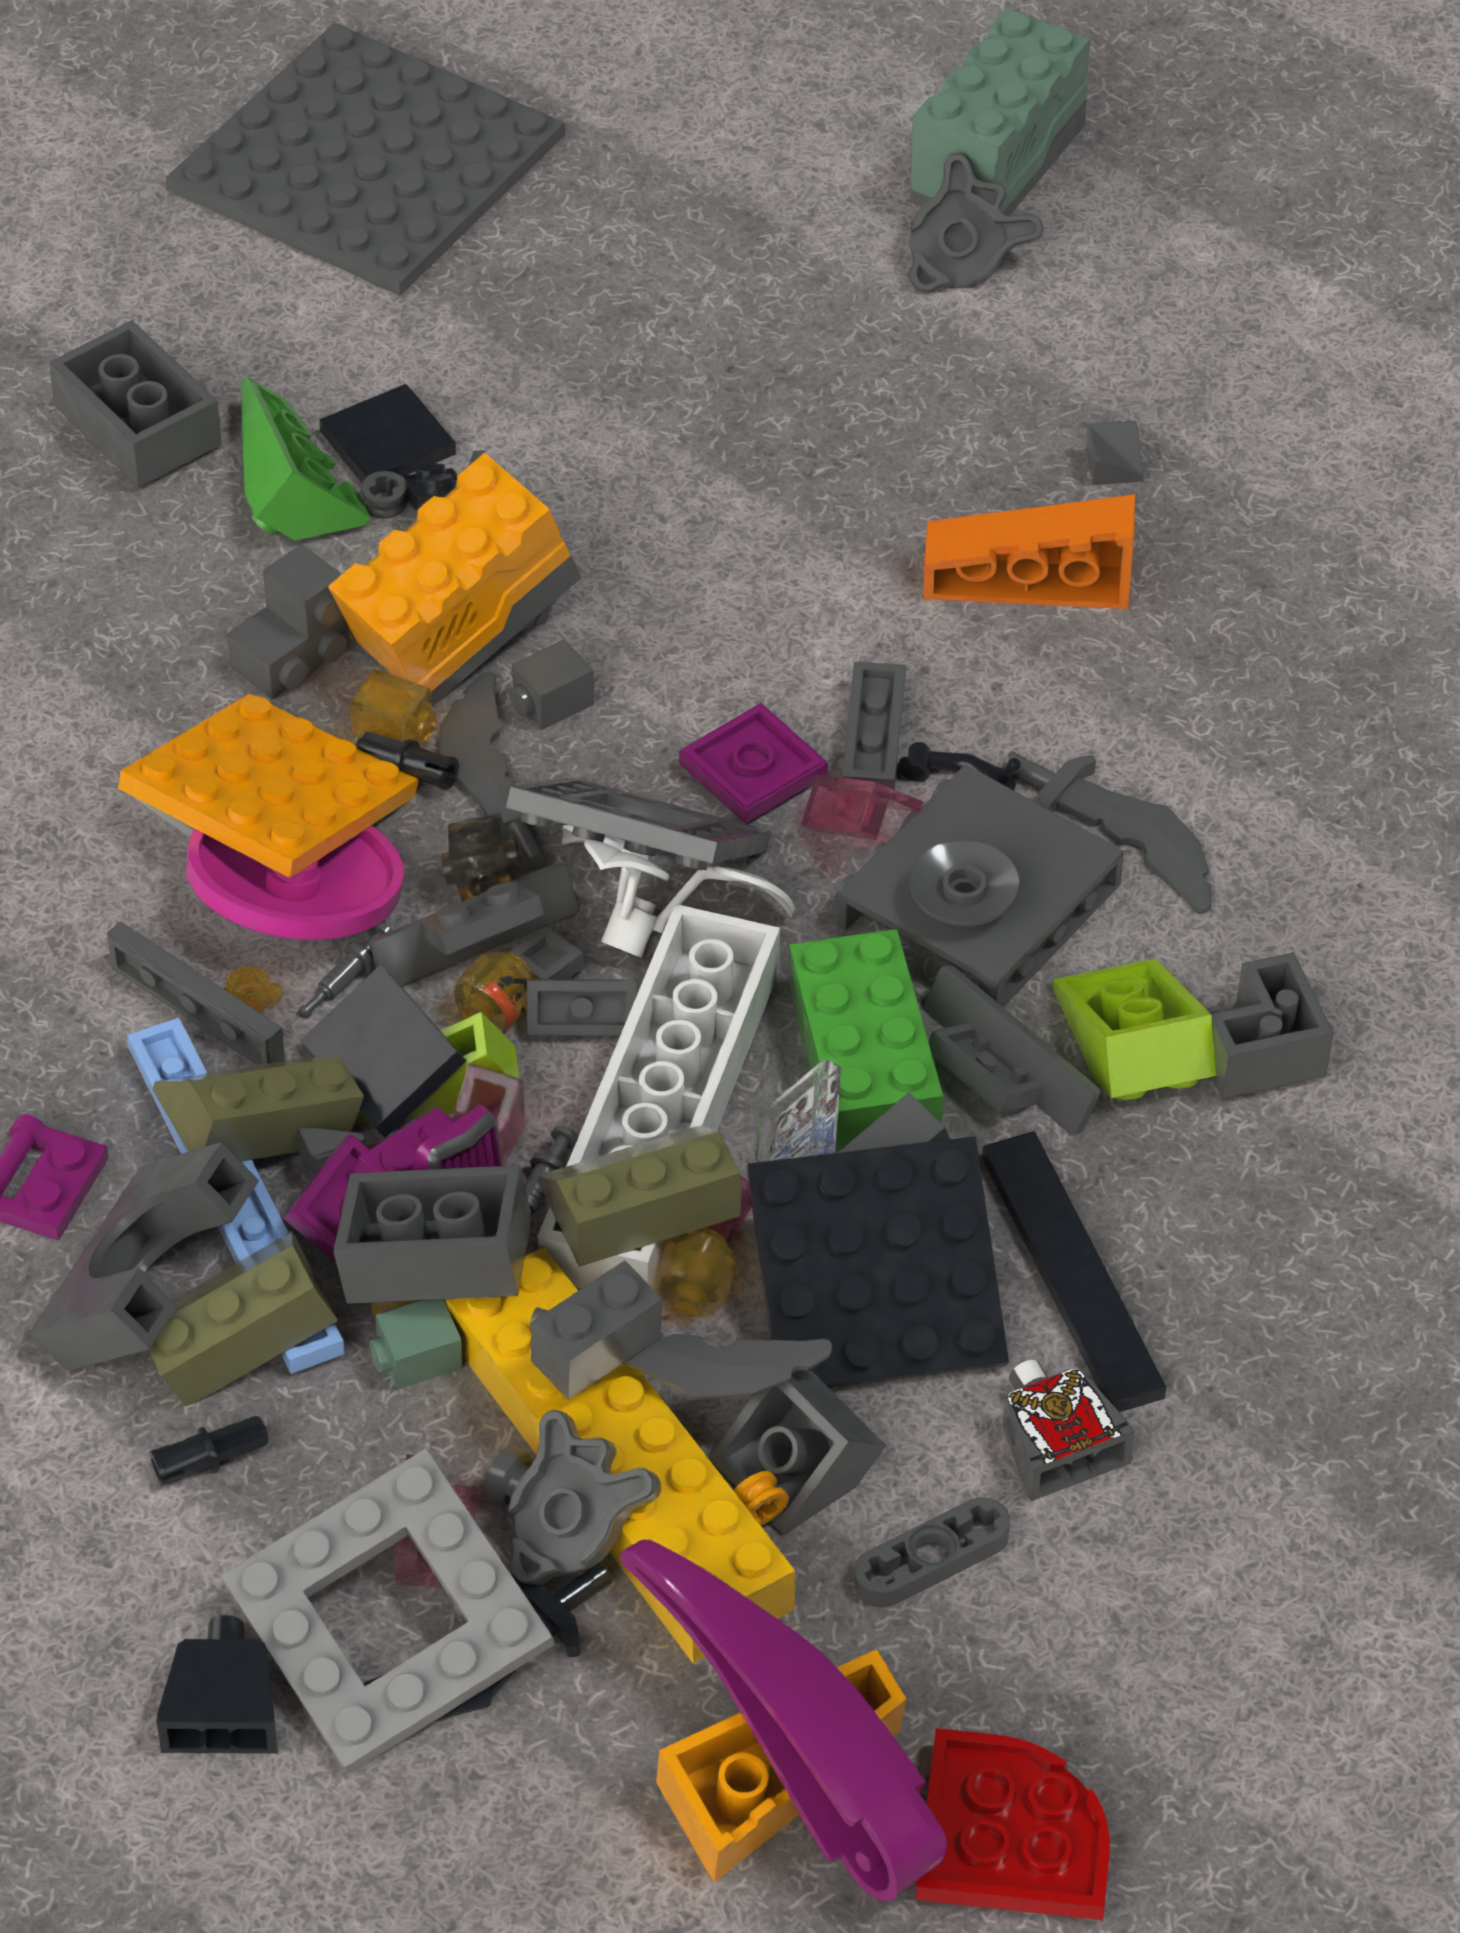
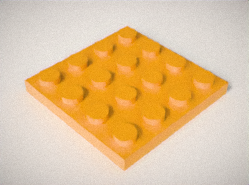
M249 693L120 771L118 789L291 878L410 801L416 795L419 779L405 772H399L395 764L382 761L356 748L350 741L339 739L313 726L310 721L296 717L272 705L267 699Z

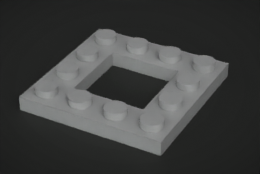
M426 1448L220 1575L223 1584L259 1640L265 1642L268 1654L346 1774L369 1763L555 1645L552 1635ZM409 1535L467 1623L367 1686H364L308 1600V1597Z

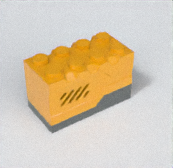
M483 453L457 476L456 488L444 498L433 496L418 509L417 521L405 531L394 529L379 542L378 554L366 565L353 564L332 582L328 588L362 652L420 706L427 710L440 701L579 581L581 576L560 535V530L550 509L491 457Z

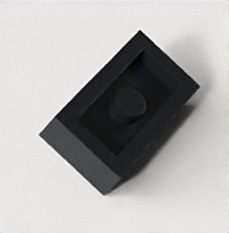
M440 463L426 464L416 467L415 474L403 476L407 486L406 496L417 514L418 509L433 496L444 498L456 488L458 475L453 468L445 469V465Z

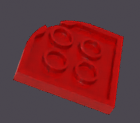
M936 1728L927 1806L944 1830L947 1848L943 1861L917 1881L916 1900L1103 1921L1110 1857V1835L1105 1812L1093 1789L1087 1790L1081 1781L1066 1769L1067 1762L1039 1745L1015 1737Z

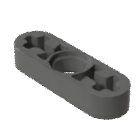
M985 1497L974 1498L868 1550L859 1557L855 1565L854 1586L858 1597L870 1606L879 1608L890 1607L999 1553L1005 1548L1009 1540L1010 1516L1007 1509L994 1499ZM979 1520L984 1526L993 1524V1532L987 1534L982 1528L972 1531L973 1522ZM963 1538H965L964 1548L960 1546L959 1542ZM932 1543L943 1546L949 1555L941 1562L929 1563L921 1560L917 1556L916 1551L921 1546ZM904 1557L906 1564L900 1567V1558ZM878 1571L882 1576L892 1574V1583L885 1584L881 1579L871 1581V1573Z

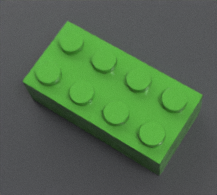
M897 929L789 944V988L815 1090L822 1084L824 1088V1082L826 1081L827 1083L828 1080L829 1085H831L829 1102L836 1097L835 1108L831 1110V1113H828V1116L827 1114L825 1115V1119H827L834 1113V1126L831 1132L833 1135L830 1137L831 1152L841 1151L907 1093H910L942 1123L943 1093Z

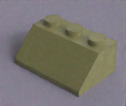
M341 1057L287 1060L155 1081L153 1086L155 1095L188 1152L222 1141L240 1161L300 1152L298 1129L300 1128L352 1132L364 1098Z
M702 1126L692 1127L538 1175V1183L579 1267L741 1216V1172L720 1131Z
M291 1231L172 1300L178 1307L152 1347L148 1350L161 1377L186 1407L211 1395L337 1322L338 1319L296 1236Z

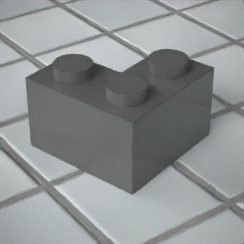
M302 544L263 570L266 607L227 633L231 668L271 699H274L288 688L294 689L301 685L308 674L324 663L337 660L344 653L345 649L349 647L348 624L328 586L341 576L342 573Z
M1292 952L1242 963L1236 1002L1237 1009L1211 1014L1216 1076L1212 1077L1221 1098L1224 1099L1326 1077L1333 1031L1295 953Z

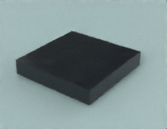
M407 384L319 419L321 434L361 483H363L367 476L375 472L389 471L403 477L415 472V468L418 466L434 464L456 455L455 441Z

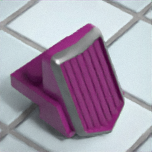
M479 1105L456 1121H453L441 1109L436 1107L360 1155L354 1172L372 1173L503 1166L495 1117L483 1105Z

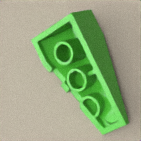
M246 376L241 382L244 494L253 511L251 515L253 521L264 531L272 535L279 531L294 541L365 526L371 517L359 493L350 482L344 480L340 486L337 484L334 476L329 472V470L336 466V463L328 454L321 452L316 445L308 440L312 436V432L291 405L282 396Z

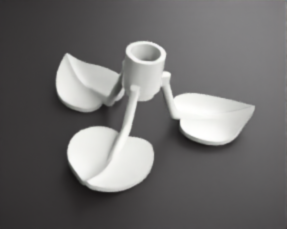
M563 825L562 827L563 845L584 843L583 845L601 870L621 867L616 904L601 942L641 958L652 930L662 933L674 905H682L695 888L705 879L743 883L775 898L790 917H792L795 910L789 896L768 880L745 871L724 866L714 867L708 865L707 870L698 869L656 917L653 915L656 907L655 904L635 897L641 871L668 881L670 876L668 873L648 861V855L623 849L625 841L608 835H605L604 842L583 839L572 835L574 826Z

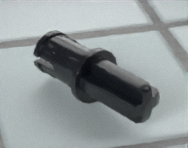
M366 732L362 738L358 739L356 744L358 749L382 761L395 764L399 772H405L419 779V781L438 786V788L443 790L450 789L455 780L445 777V773L442 771L458 775L459 763L457 758L447 757L420 748L419 743L415 740L408 739L401 742L373 732Z
M253 1416L209 1433L205 1427L198 1428V1434L174 1444L150 1450L149 1455L154 1472L160 1485L163 1487L181 1478L211 1469L213 1473L218 1472L220 1462L266 1446L269 1443L268 1433L261 1418Z

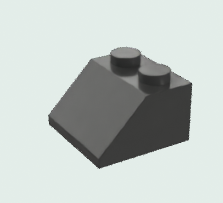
M798 1370L792 1373L791 1381L752 1396L708 1458L736 1487L755 1473L761 1471L772 1472L777 1478L775 1488H783L789 1495V1501L783 1511L770 1522L782 1534H787L856 1488L886 1445L812 1371Z

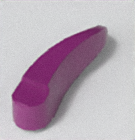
M646 1539L640 1540L622 1551L620 1555L622 1564L678 1621L717 1672L762 1747L808 1830L828 1861L834 1862L841 1859L857 1884L867 1894L880 1901H892L943 1861L947 1848L944 1830L919 1794L926 1783L859 1691L821 1651L796 1631L731 1586L676 1552Z

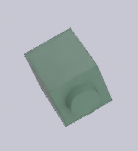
M444 1299L420 1300L375 1315L376 1338L369 1340L371 1355L379 1373L388 1371L396 1390L462 1369L461 1338Z

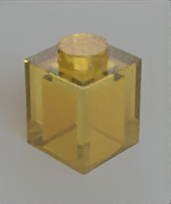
M375 668L349 704L353 737L358 739L362 738L366 732H373L401 742L408 739L415 740L418 743L420 740L425 742L430 738L436 723V713L432 711L429 687Z

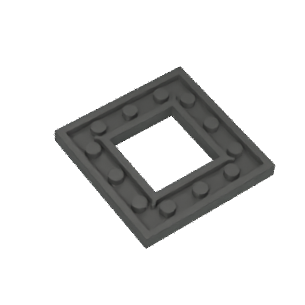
M573 777L511 786L506 808L522 812V822L544 828H553V824L574 826L572 835L599 842H604L605 835L625 840L623 846L625 850L648 856H655L657 849L677 854L675 863L699 870H707L708 865L721 867L722 862L735 864L736 859L748 861L750 855L766 852L772 832Z

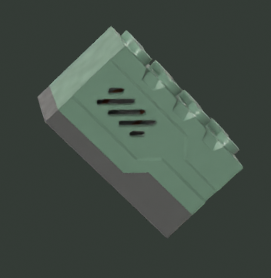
M1005 8L990 26L987 39L982 42H976L967 52L964 66L959 69H953L943 80L940 94L935 97L929 96L913 115L910 202L923 206L925 202L931 199L941 187L946 158L951 154L959 153L969 159L973 175L977 180L999 183L1004 186L1006 198L1001 204L1000 210L1005 215H1011L1085 126L1087 100L1086 71L1089 68L1090 39Z

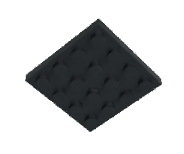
M976 1136L748 1163L746 1169L770 1340L809 1341L828 1339L832 1344L830 1357L808 1370L812 1371L828 1388L1008 1365L1009 1357Z

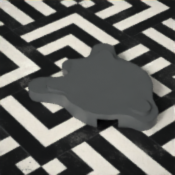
M951 154L944 162V175L940 189L931 199L924 203L914 217L911 226L910 247L913 264L909 273L910 283L914 289L922 293H930L939 288H963L977 285L985 281L999 267L1002 259L1011 249L1036 242L1041 238L1043 234L1041 219L1034 214H1003L1000 206L1006 198L1004 186L999 183L977 180L973 175L969 159L963 154Z
M560 1410L548 1411L541 1417L539 1423L540 1443L537 1456L531 1467L520 1478L509 1505V1513L515 1515V1531L517 1538L512 1537L514 1553L511 1561V1570L518 1581L531 1586L543 1585L553 1577L580 1573L594 1567L613 1548L629 1515L636 1509L653 1502L661 1492L659 1477L654 1472L645 1468L632 1469L613 1475L611 1465L617 1452L614 1443L604 1438L582 1439L578 1434L573 1418Z

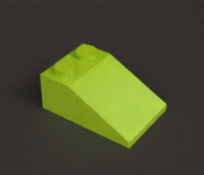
M1156 958L1052 979L1054 993L1090 1073L1110 1098L1122 1100L1137 1099L1145 1095L1148 1090L1167 1086L1176 1089L1188 1088L1196 1085L1200 1079L1216 1076L1212 1015Z

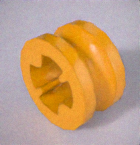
M761 1471L751 1475L733 1490L760 1526L779 1515L789 1501V1495L783 1488H775L777 1478L770 1471Z

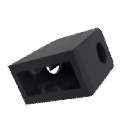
M230 1615L216 1616L208 1623L207 1639H184L177 1644L157 1713L156 1722L161 1753L278 1754V1740L265 1642L259 1639H244L245 1625L241 1619Z

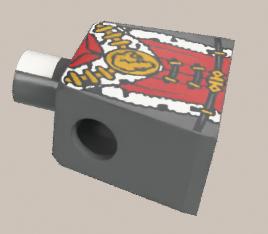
M1028 1360L1020 1363L1011 1371L1009 1381L1015 1390L1009 1392L1004 1397L1003 1430L1026 1493L1031 1501L1131 1464L1134 1438L1132 1426L1082 1370L1072 1368L1048 1377L1037 1360Z

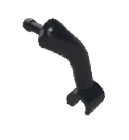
M915 742L909 746L908 757L900 758L899 774L903 781L924 782L929 778L930 769L957 773L966 764L1014 791L1016 783L1012 775L1019 770L1021 763L1017 758H1011L1003 769L972 754L930 751L927 744Z

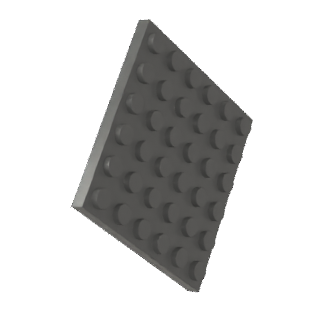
M333 23L166 177L167 190L401 296L565 136V122L337 23Z

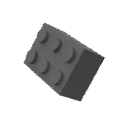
M133 320L49 362L55 407L138 488L222 445L217 400Z
M521 1166L351 1173L333 1251L346 1303L518 1296L532 1219Z

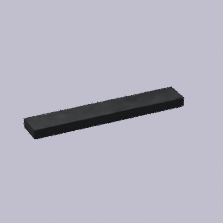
M1032 1131L983 1145L982 1159L1098 1389L1119 1412L1165 1399L1166 1385L1036 1132Z

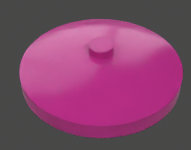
M373 826L368 827L291 878L194 829L188 843L185 867L189 884L194 892L208 907L219 915L254 931L284 938L306 940L346 937L378 925L390 916L396 908L401 895L404 877L403 863L398 851L388 838Z

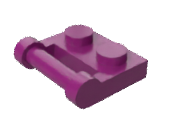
M20 1114L10 1128L11 1139L0 1155V1222L60 1240L109 1159L108 1148L105 1145L46 1127L42 1121L32 1115ZM30 1149L43 1151L14 1200L2 1196Z

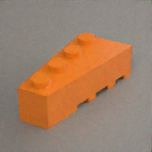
M1135 494L927 521L923 599L1128 609L1134 544Z

